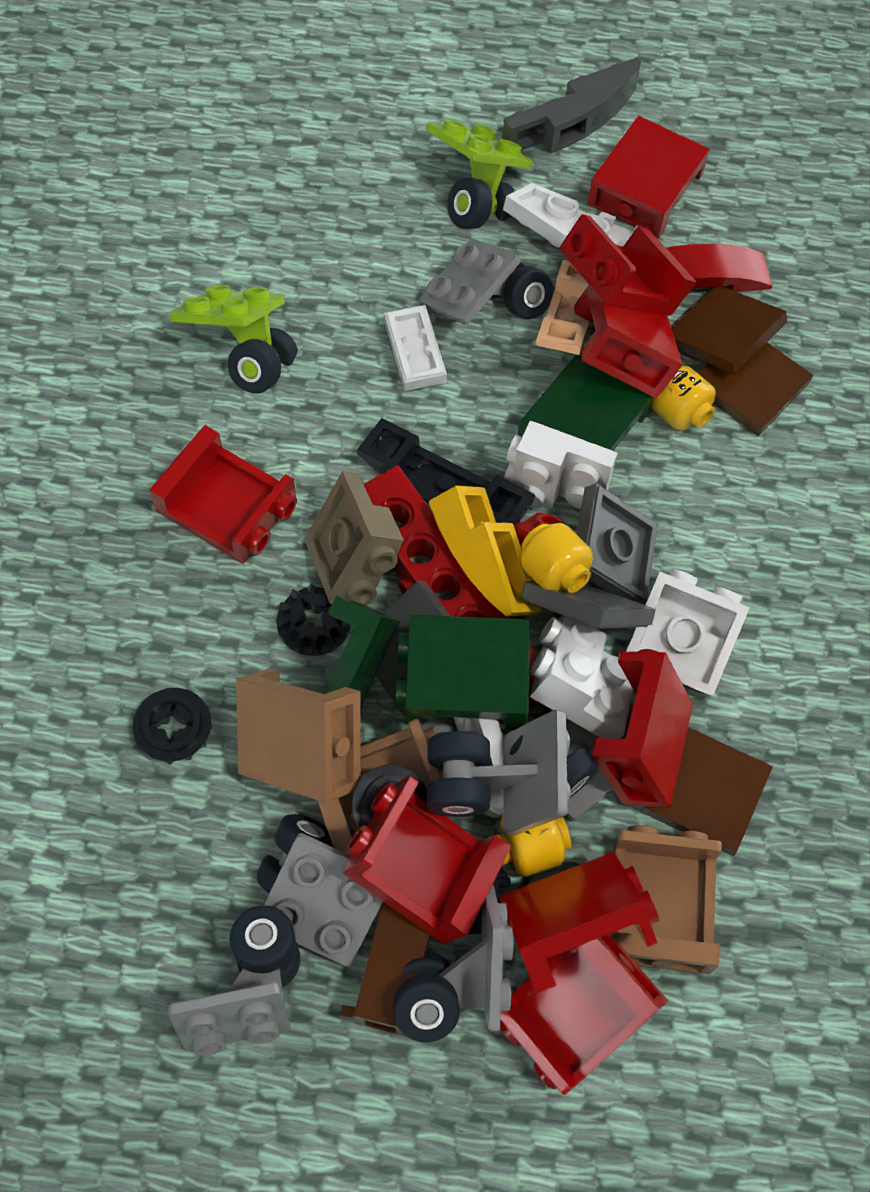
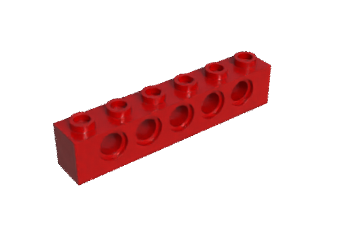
M399 465L364 483L372 505L388 507L394 520L405 524V526L398 528L404 541L397 553L398 562L393 568L401 579L398 581V586L402 594L408 591L417 581H423L428 584L434 594L447 590L456 595L455 598L450 600L438 598L450 616L510 619L509 616H505L489 602L467 577L441 534L433 512ZM415 556H425L430 561L418 564L410 559ZM530 645L529 710L540 704V702L530 697L535 678L530 673V670L537 657V654ZM500 719L502 724L505 725V720Z

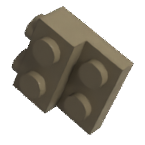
M347 471L341 472L304 538L330 604L333 603L336 596L358 601L364 605L371 603L376 598L377 591L375 588L378 586L380 578L397 564V553L404 541L388 507L372 505L360 475Z

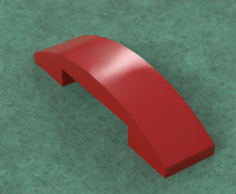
M688 244L666 248L696 281L692 289L729 285L730 290L735 292L772 289V282L764 254L757 250L729 244Z

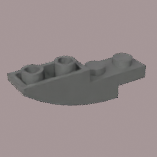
M636 57L568 81L566 96L552 99L547 103L524 111H518L513 115L505 117L502 139L520 145L522 147L521 151L544 143L552 154L586 138L605 125L628 102L636 90L641 62Z

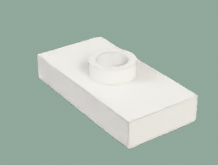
M426 305L384 313L385 326L404 391L447 383V373Z

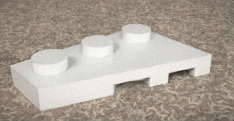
M534 183L507 195L503 208L504 211L515 217L522 225L531 228L558 248L582 214L591 216L615 245L624 246L634 232L614 224L616 217L602 211L598 216L578 209L579 205L576 200Z

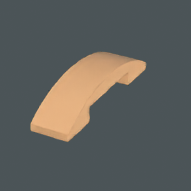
M563 259L554 294L547 315L543 318L536 346L580 356L590 322L576 315L573 307L589 284L569 260Z

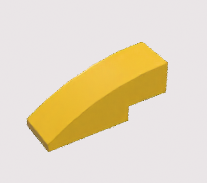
M454 486L429 500L439 530L452 555L470 581L489 602L505 616L535 615L542 612L540 606L524 601V598L521 597L525 581H532L521 565L522 549L513 523H496L485 487Z

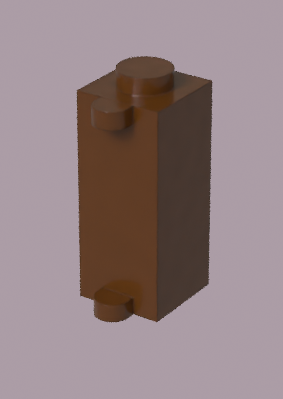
M382 902L356 1007L342 1005L339 1017L353 1021L358 1025L405 1036L395 1022L394 996L399 986L405 980L420 974V972L404 973L403 968L413 959L424 957L431 935Z

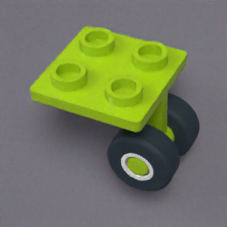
M447 118L443 124L428 122L426 131L470 159L472 178L459 179L452 186L448 195L447 209L452 222L460 228L473 229L483 226L492 214H495L499 221L512 217L503 208L506 196L515 192V190L508 183L500 181L506 166L531 168L533 160L520 153L522 147L512 141L496 138L497 132L482 124L474 123L473 128H468L461 122Z
M228 285L210 286L205 288L204 294L184 299L182 306L169 312L170 322L221 325L228 328L240 343L229 355L228 371L234 383L249 393H262L276 384L281 374V364L286 366L292 365L298 352L296 343L289 334L278 328H270L268 313L285 304L283 294H269L268 288L253 287L245 289L243 292L231 291V287Z

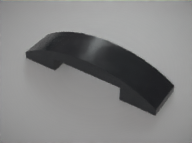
M383 418L379 420L357 449L358 455L380 474L399 465L423 500L428 503L429 500L454 486L485 487L496 523H513L515 525L517 522H520L535 500L534 493L497 475L490 482L420 447L419 436Z

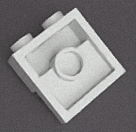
M530 420L523 437L515 435L506 457V461L510 463L504 479L535 494V500L530 506L531 508L543 506L552 510L557 497L561 496L573 507L581 509L585 487L597 483L604 489H609L618 453Z
M671 569L669 575L659 572L646 603V606L656 609L653 623L648 625V627H636L627 651L638 652L641 649H652L658 652H666L683 685L713 697L749 607L740 604L742 600L741 595L725 588L716 586L712 593L697 587L698 579L683 571Z
M564 615L559 619L552 617L546 623L539 636L538 641L543 644V647L530 670V673L535 676L530 697L552 710L565 711L567 719L600 738L620 739L625 734L632 687L618 664V657L603 651L606 634L593 626Z

